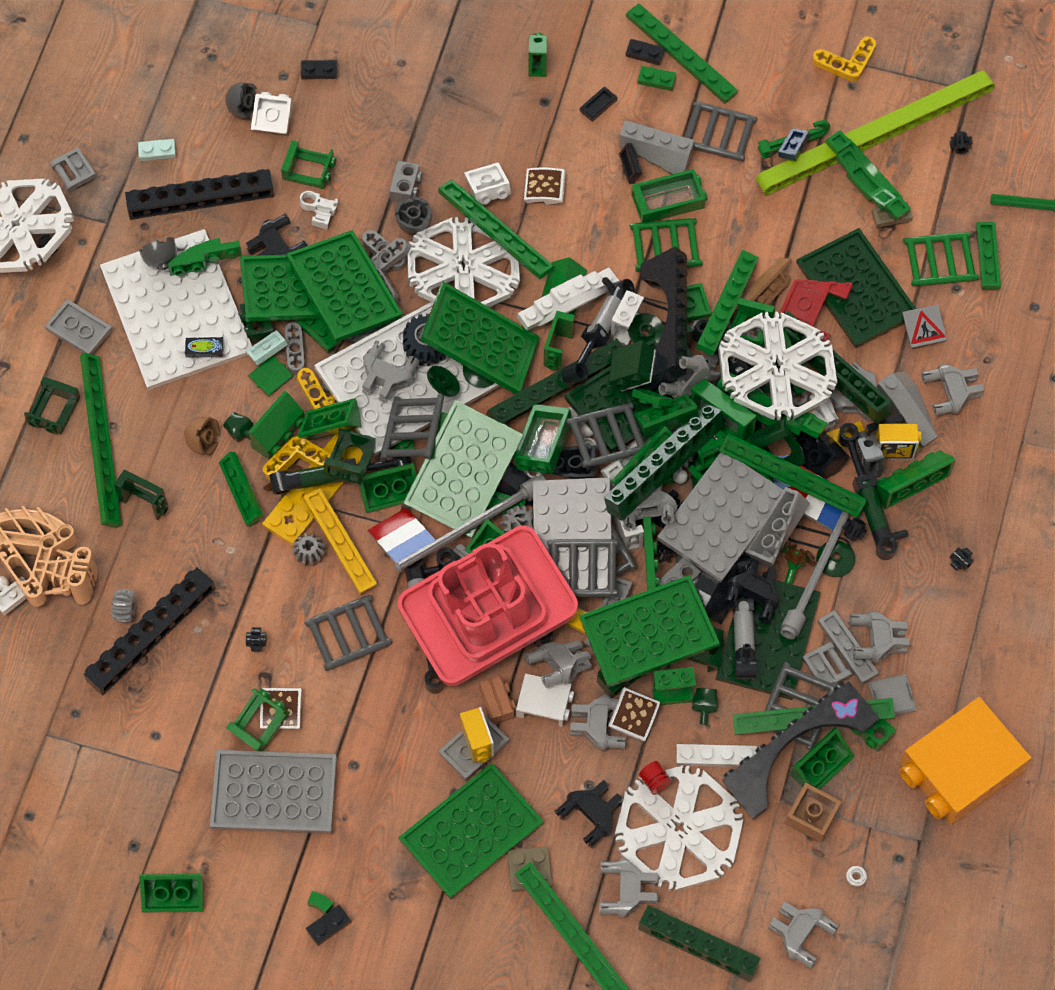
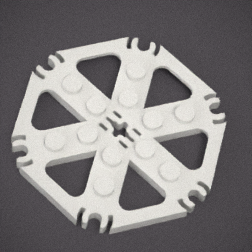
M46 178L6 181L8 186L4 182L1 183L0 259L14 243L20 257L14 262H0V273L28 271L26 265L32 270L34 262H38L39 266L42 265L40 259L42 258L45 263L71 233L73 227L68 222H74V215L60 186L57 183L52 185L50 180H46ZM18 187H35V191L19 208L13 196V190ZM56 197L61 206V211L56 214L39 215L50 201ZM56 233L43 248H37L31 235Z
M455 217L454 223L452 218L417 232L413 236V241L416 243L409 241L410 251L407 254L408 283L410 282V287L417 285L414 292L418 293L419 297L434 303L436 296L431 293V290L439 287L443 282L448 283L454 280L456 289L474 299V281L497 292L496 296L480 302L490 307L511 298V295L514 294V289L510 287L518 288L520 282L519 261L495 241L472 250V233L478 232L487 237L489 236L471 220L469 224L467 217H465V222L460 223L458 217ZM443 232H450L453 239V250L430 238ZM421 256L439 264L418 274L415 272L416 257ZM502 258H507L510 260L511 275L502 273L487 265ZM462 260H464L465 263L464 271L461 265Z
M765 312L763 318L762 313L730 329L724 335V340L728 341V343L721 341L718 349L723 387L725 386V391H734L731 393L730 398L734 399V402L773 420H775V417L777 420H780L781 414H785L787 420H790L791 415H793L794 420L828 401L831 397L832 392L827 390V388L834 390L837 384L832 344L829 346V340L826 342L821 341L824 337V333H820L821 330L782 312L780 313V319L778 312H775L774 318H770L768 312ZM755 327H759L763 330L765 348L740 336ZM789 327L804 334L807 338L786 349L783 328ZM815 356H822L825 360L826 376L801 366V364ZM736 357L754 367L736 377H731L729 374L728 358ZM776 359H777L778 365L781 366L780 369H779V372H778V368L775 366ZM769 382L772 406L764 407L748 399V393ZM790 383L813 393L814 399L800 407H795L792 402Z
M684 765L665 770L669 778L675 777L679 780L674 807H671L658 794L653 795L640 777L639 780H635L634 784L638 786V789L633 790L631 787H628V793L625 791L615 832V841H622L625 844L618 848V851L621 852L620 856L627 859L640 872L658 873L659 889H661L662 883L667 882L669 884V891H671L673 884L676 883L674 892L719 880L720 876L723 877L724 872L720 867L725 866L729 870L731 869L730 862L733 865L743 824V815H736L733 812L740 807L739 804H734L737 803V800L704 770L702 771V776L699 777L700 768H697L695 774H690L689 766H686L685 772L682 773ZM701 785H708L722 798L721 805L693 813L698 790ZM636 803L657 823L629 829L626 826L630 806ZM674 824L678 826L682 824L684 832L680 830L676 832ZM730 826L732 828L729 848L726 851H720L701 834ZM665 843L660 866L657 870H650L636 857V851ZM685 848L707 868L705 873L688 878L680 876L679 871Z

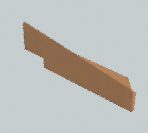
M790 258L779 259L746 288L740 298L768 305L790 283V276L787 274L788 265L792 260ZM736 305L735 310H734V312H733V314H732V316H731V318H730V320H729L731 325H732V323H733V321H734V319H735V317H736V314H737V312H738V306H737V305Z

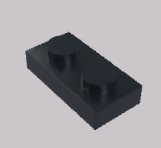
M630 39L626 57L660 66L665 47Z
M301 60V79H337V60Z
M337 905L306 927V931L317 946H319L349 925L351 920L342 907Z

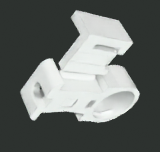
M304 191L300 195L299 204L302 209L316 213V216L312 218L311 226L328 229L330 217L335 215L338 199L336 198L335 201L321 198L318 193ZM312 198L315 202L309 204L304 202L303 199Z

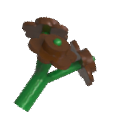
M786 542L779 552L785 553L784 558L787 560L789 568L784 583L792 584L796 570L805 562L811 566L816 564L813 553L802 548L796 550L797 544Z

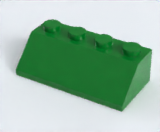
M941 450L936 453L930 452L924 459L911 462L903 470L901 468L897 469L891 476L878 479L876 481V489L884 509L886 510L950 477L955 463L954 457Z

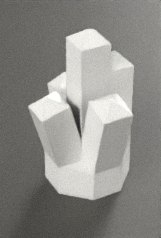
M814 394L810 395L809 401L814 399ZM831 399L813 408V411L810 412L817 418L827 422L824 431L833 428L839 423V418L835 413Z

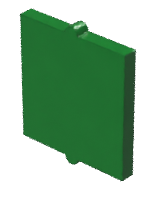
M273 355L248 375L257 385V388H260L268 396H271L294 377L285 367V364L281 363Z

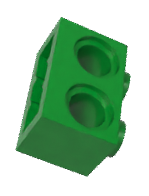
M879 720L878 723L864 734L851 729L855 735H860L865 740V744L870 749H875L877 752L896 733V729L886 720ZM874 733L882 734L883 738H876Z

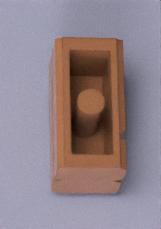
M497 677L481 682L479 684V691L490 721L493 724L513 719L516 705L513 699H509L508 693H510L507 681L503 682L502 677Z

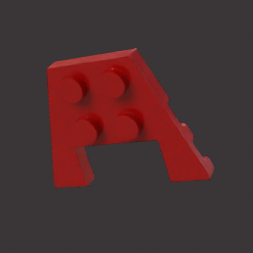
M794 279L779 313L790 311L801 322L814 327L828 294L847 300L853 283ZM820 331V333H824L822 341L826 342L830 339L831 335L829 333Z

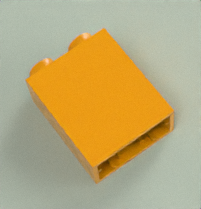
M978 697L906 749L900 762L902 767L899 769V773L910 788L914 789L919 786L928 798L925 800V805L936 819L940 820L945 817L952 825L1023 773L1031 760V756L984 701Z

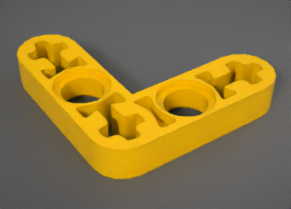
M872 37L862 38L850 61L823 49L816 50L813 54V64L846 80L857 81L875 51L876 41ZM867 44H870V46H868L867 51H864L865 46ZM862 56L865 58V61L859 62L856 60V57ZM837 62L840 63L842 66L840 68H834L832 64Z
M302 368L299 370L296 380L312 409L321 407L319 403L317 405L314 404L320 401L321 398L324 400L321 402L323 407L335 404V398L333 396L327 398L311 369ZM302 373H304L305 375H310V377L308 378L310 384L314 382V384L310 385L307 389L305 388V386H307L308 383L305 379H301ZM317 389L320 395L318 398H312L309 395V391Z
M295 436L263 466V473L265 478L270 480V474L286 471L298 458L314 467L324 466L326 457L330 458L331 454L307 439ZM310 451L316 452L313 456H307V453ZM283 456H290L285 461L280 460Z

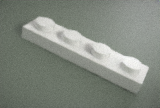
M677 744L676 766L740 767V761L747 756L751 758L756 754L757 746Z

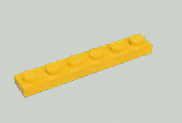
M321 488L303 496L304 502L359 595L377 586L375 579Z

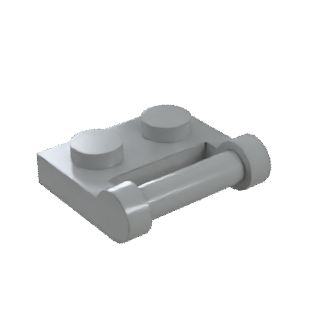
M79 148L54 159L50 163L52 169L56 170L69 193L96 178L95 172ZM63 164H67L76 179L70 180L62 167Z
M829 642L802 657L812 676L829 683H839L853 675L850 669L847 670L838 656L833 642ZM825 653L829 654L840 674L837 675L826 659Z

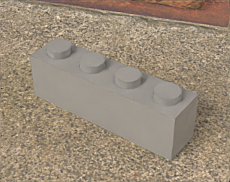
M626 120L619 136V147L623 148L626 143H632L637 157L641 156L648 163L656 164L668 174L686 171L693 153L694 140Z
M785 487L764 519L762 527L744 552L752 559L759 561V564L768 568L773 566L776 557L810 503L799 492Z

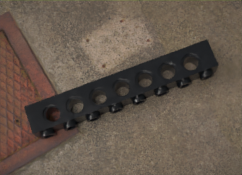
M260 169L255 172H241L236 175H223L217 178H205L203 180L186 181L160 187L153 186L142 190L134 189L125 192L129 218L134 220L274 197L270 169Z
M198 567L193 571H189L185 575L184 580L179 584H175L166 597L160 598L152 610L146 611L137 624L134 623L123 637H119L114 642L113 647L104 651L96 663L90 664L86 668L84 673L86 681L103 696L215 590L214 582ZM195 588L193 592H187V589ZM175 601H181V604L177 606L172 605ZM162 614H167V617L164 619L158 618ZM148 627L153 628L151 632H144ZM133 641H139L135 646L130 645ZM119 654L125 655L122 659H116ZM104 668H111L107 673L101 672Z

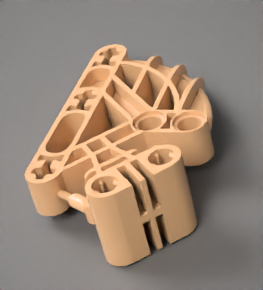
M21 506V509L11 511L5 508V512L0 513V561L32 606L39 607L45 603L46 595L48 594L69 596L72 592L77 604H87L93 594L92 587H95L94 582L97 580L98 569L89 548L80 547L74 553L68 552L77 543L72 526L65 524L51 514L42 512L39 507L36 508L37 510H29ZM22 528L35 529L38 535L25 533ZM17 529L18 532H13L9 530ZM19 553L37 555L32 571ZM62 554V556L65 557L66 560H62V557L58 556ZM17 566L23 567L30 576L29 579L20 581L13 572V569ZM49 581L52 582L54 588L46 591Z

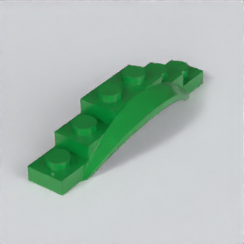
M841 130L826 139L825 143L837 155L836 160L847 171L846 177L869 202L873 200L882 211L886 210L895 221L910 212L911 208L903 200L902 195Z
M729 372L731 377H736V375ZM721 378L718 381L717 387L725 391ZM758 389L747 394L748 399L764 407L772 406L771 398ZM728 390V391H726V392H728V393L731 394V393H733L734 391H733V390ZM747 408L757 416L756 420L767 426L784 419L791 432L800 435L803 431L818 439L827 426V422L817 418L812 413L806 412L794 420L793 415H791L790 420H787V416L781 414L780 420H777L776 417L773 420Z

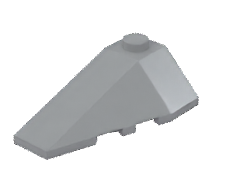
M905 372L892 373L878 382L877 389L891 400V412L895 416L902 414L904 418L903 424H917L918 431H921V442H919V445L922 448L937 439V433L918 387Z

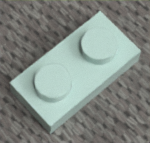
M174 139L138 142L140 161L176 158Z
M276 330L246 350V352L258 366L288 344Z

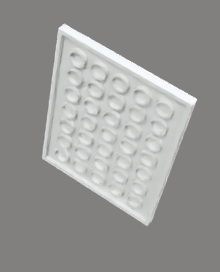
M205 229L174 239L178 250L177 255L192 246L208 241ZM140 252L100 265L148 390L248 356L246 350L251 348L252 345L244 331L245 327L241 323L238 310L218 262H207V269L200 272L184 273L181 276H170L169 268L160 270L159 268L149 267L144 263ZM223 337V357H185V339Z
M432 302L314 365L315 371L337 403L356 398L362 427L355 429L359 434L376 438L374 457L381 453L395 396L401 399L437 398L438 395H441L430 385L427 379V371L430 367L442 366L448 369L457 378L460 385V391L456 396H444L442 412L449 413L455 400L468 405L501 387L496 383L486 388L472 386L463 376V365L445 355V358L442 361L439 359L437 364H434V362L431 363V366H427V363H423V366L418 364L413 373V381L403 388L392 391L386 403L379 400V392L382 386L375 384L369 395L362 393V385L367 378L363 356L370 352L374 342L377 340L379 341L378 345L382 342L386 346L379 359L403 369L408 360L406 352L403 350V330L406 328L407 322H411V318L415 317L417 319L420 314L422 316L430 314L434 304ZM435 405L399 407L397 416L433 415ZM431 422L397 423L393 433L420 432L429 427ZM392 440L390 448L403 440Z

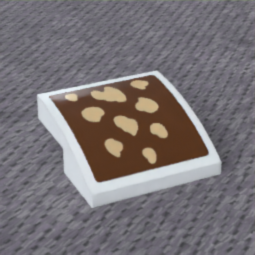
M528 168L524 193L526 204L542 201L546 205L563 203L566 171L557 168Z
M624 687L612 712L608 727L644 742L653 724L660 702Z
M262 688L271 694L269 698L273 701H276V699L286 705L285 709L290 712L280 728L300 729L302 688ZM267 702L260 706V728H267L275 716V708Z

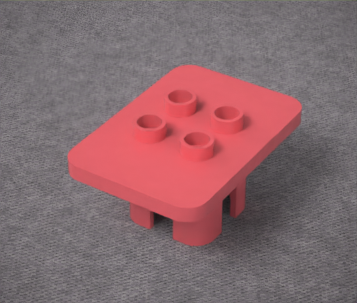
M515 527L493 541L472 550V553L458 561L451 562L442 570L410 587L400 595L398 599L400 613L437 676L444 684L448 686L462 684L566 624L577 615L578 602L576 596L537 533L531 527Z

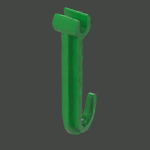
M827 120L814 122L813 126L817 128L806 130L809 131L807 142L825 136L830 130V123ZM786 137L770 142L766 139L759 141L757 148L762 158H769L773 155V152L779 151Z

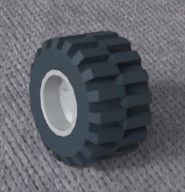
M420 314L417 319L415 317L411 318V322H407L406 328L403 330V350L406 352V356H413V361L417 358L420 361L419 365L422 366L423 363H427V366H431L432 362L437 364L439 359L442 361L445 358V354L420 341L429 314H426V316Z

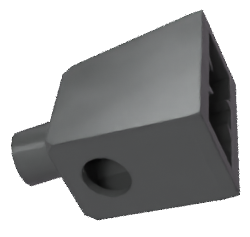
M865 431L859 432L856 448L865 474L873 473L875 478L881 477L884 455L876 436H868Z

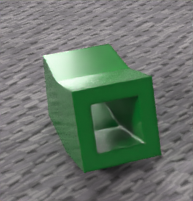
M314 891L311 892L307 902L308 906L318 909L324 915L333 909L334 903L325 895Z

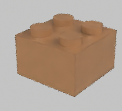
M805 783L786 818L785 824L821 843L842 801Z

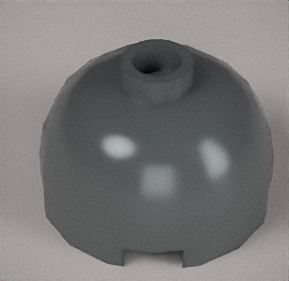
M239 82L228 90L225 97L226 106L234 116L250 119V115L254 110L255 89H257L253 83Z
M412 196L411 199L405 201L404 199L401 200L395 209L396 222L400 229L406 233L416 234L425 230L430 225L432 218L428 202L416 196Z
M173 237L166 238L167 242H159L157 240L143 246V249H139L144 263L152 268L167 269L168 263L177 256L178 251Z

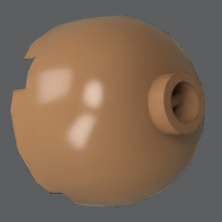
M197 417L190 421L184 431L187 446L198 454L210 455L213 453L219 443L215 442L216 438L220 436V427L217 420L210 417Z

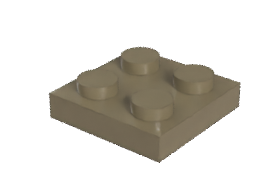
M548 847L509 850L507 852L511 892L526 891L514 874L529 862H532L552 888Z

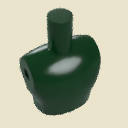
M234 412L226 419L223 427L235 441H239L244 437L250 440L249 430L254 424L246 416Z
M696 688L692 701V710L700 712V725L708 724V713H716L718 711L716 689Z

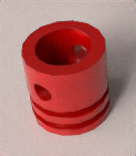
M658 761L651 762L639 772V777L653 795L666 789L672 782Z

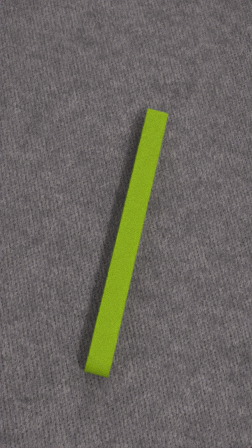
M982 70L845 133V136L851 139L861 151H865L991 92L995 84L987 72ZM824 143L798 155L796 161L789 159L757 175L755 181L765 195H770L837 164V155Z

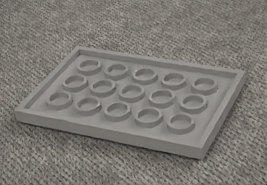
M720 453L675 512L673 523L670 524L668 522L657 536V540L719 582H722L762 527L764 519L783 489L744 463Z
M610 477L533 481L534 531L549 554L550 547H548L547 540L612 539V515L607 512L604 496L611 491ZM558 547V569L568 585L569 547ZM577 547V589H588L589 547ZM597 547L596 589H608V547Z
M216 750L210 829L331 834L337 755Z

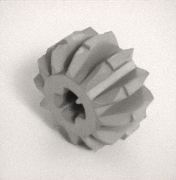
M305 532L304 538L298 536V542H293V555L296 556L297 562L302 560L304 566L307 562H310V565L313 566L314 560L320 562V557L325 555L323 551L325 544L321 543L322 538L320 536L315 538L314 533L308 536Z
M129 589L115 591L111 603L114 621L123 623L132 621L137 603L134 591H129Z

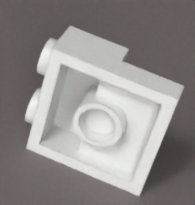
M269 92L256 94L251 130L287 135L289 119H291L292 98L285 94H279V97L272 96V93Z
M499 163L464 173L471 189V195L479 203L488 204L491 200L497 198L505 199L511 194L509 181Z

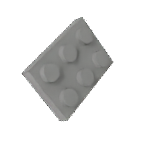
M68 299L44 326L48 332L82 353L93 354L113 330L112 326Z
M484 715L494 743L495 755L509 742V738ZM462 730L438 751V754L465 781L486 763L472 762Z

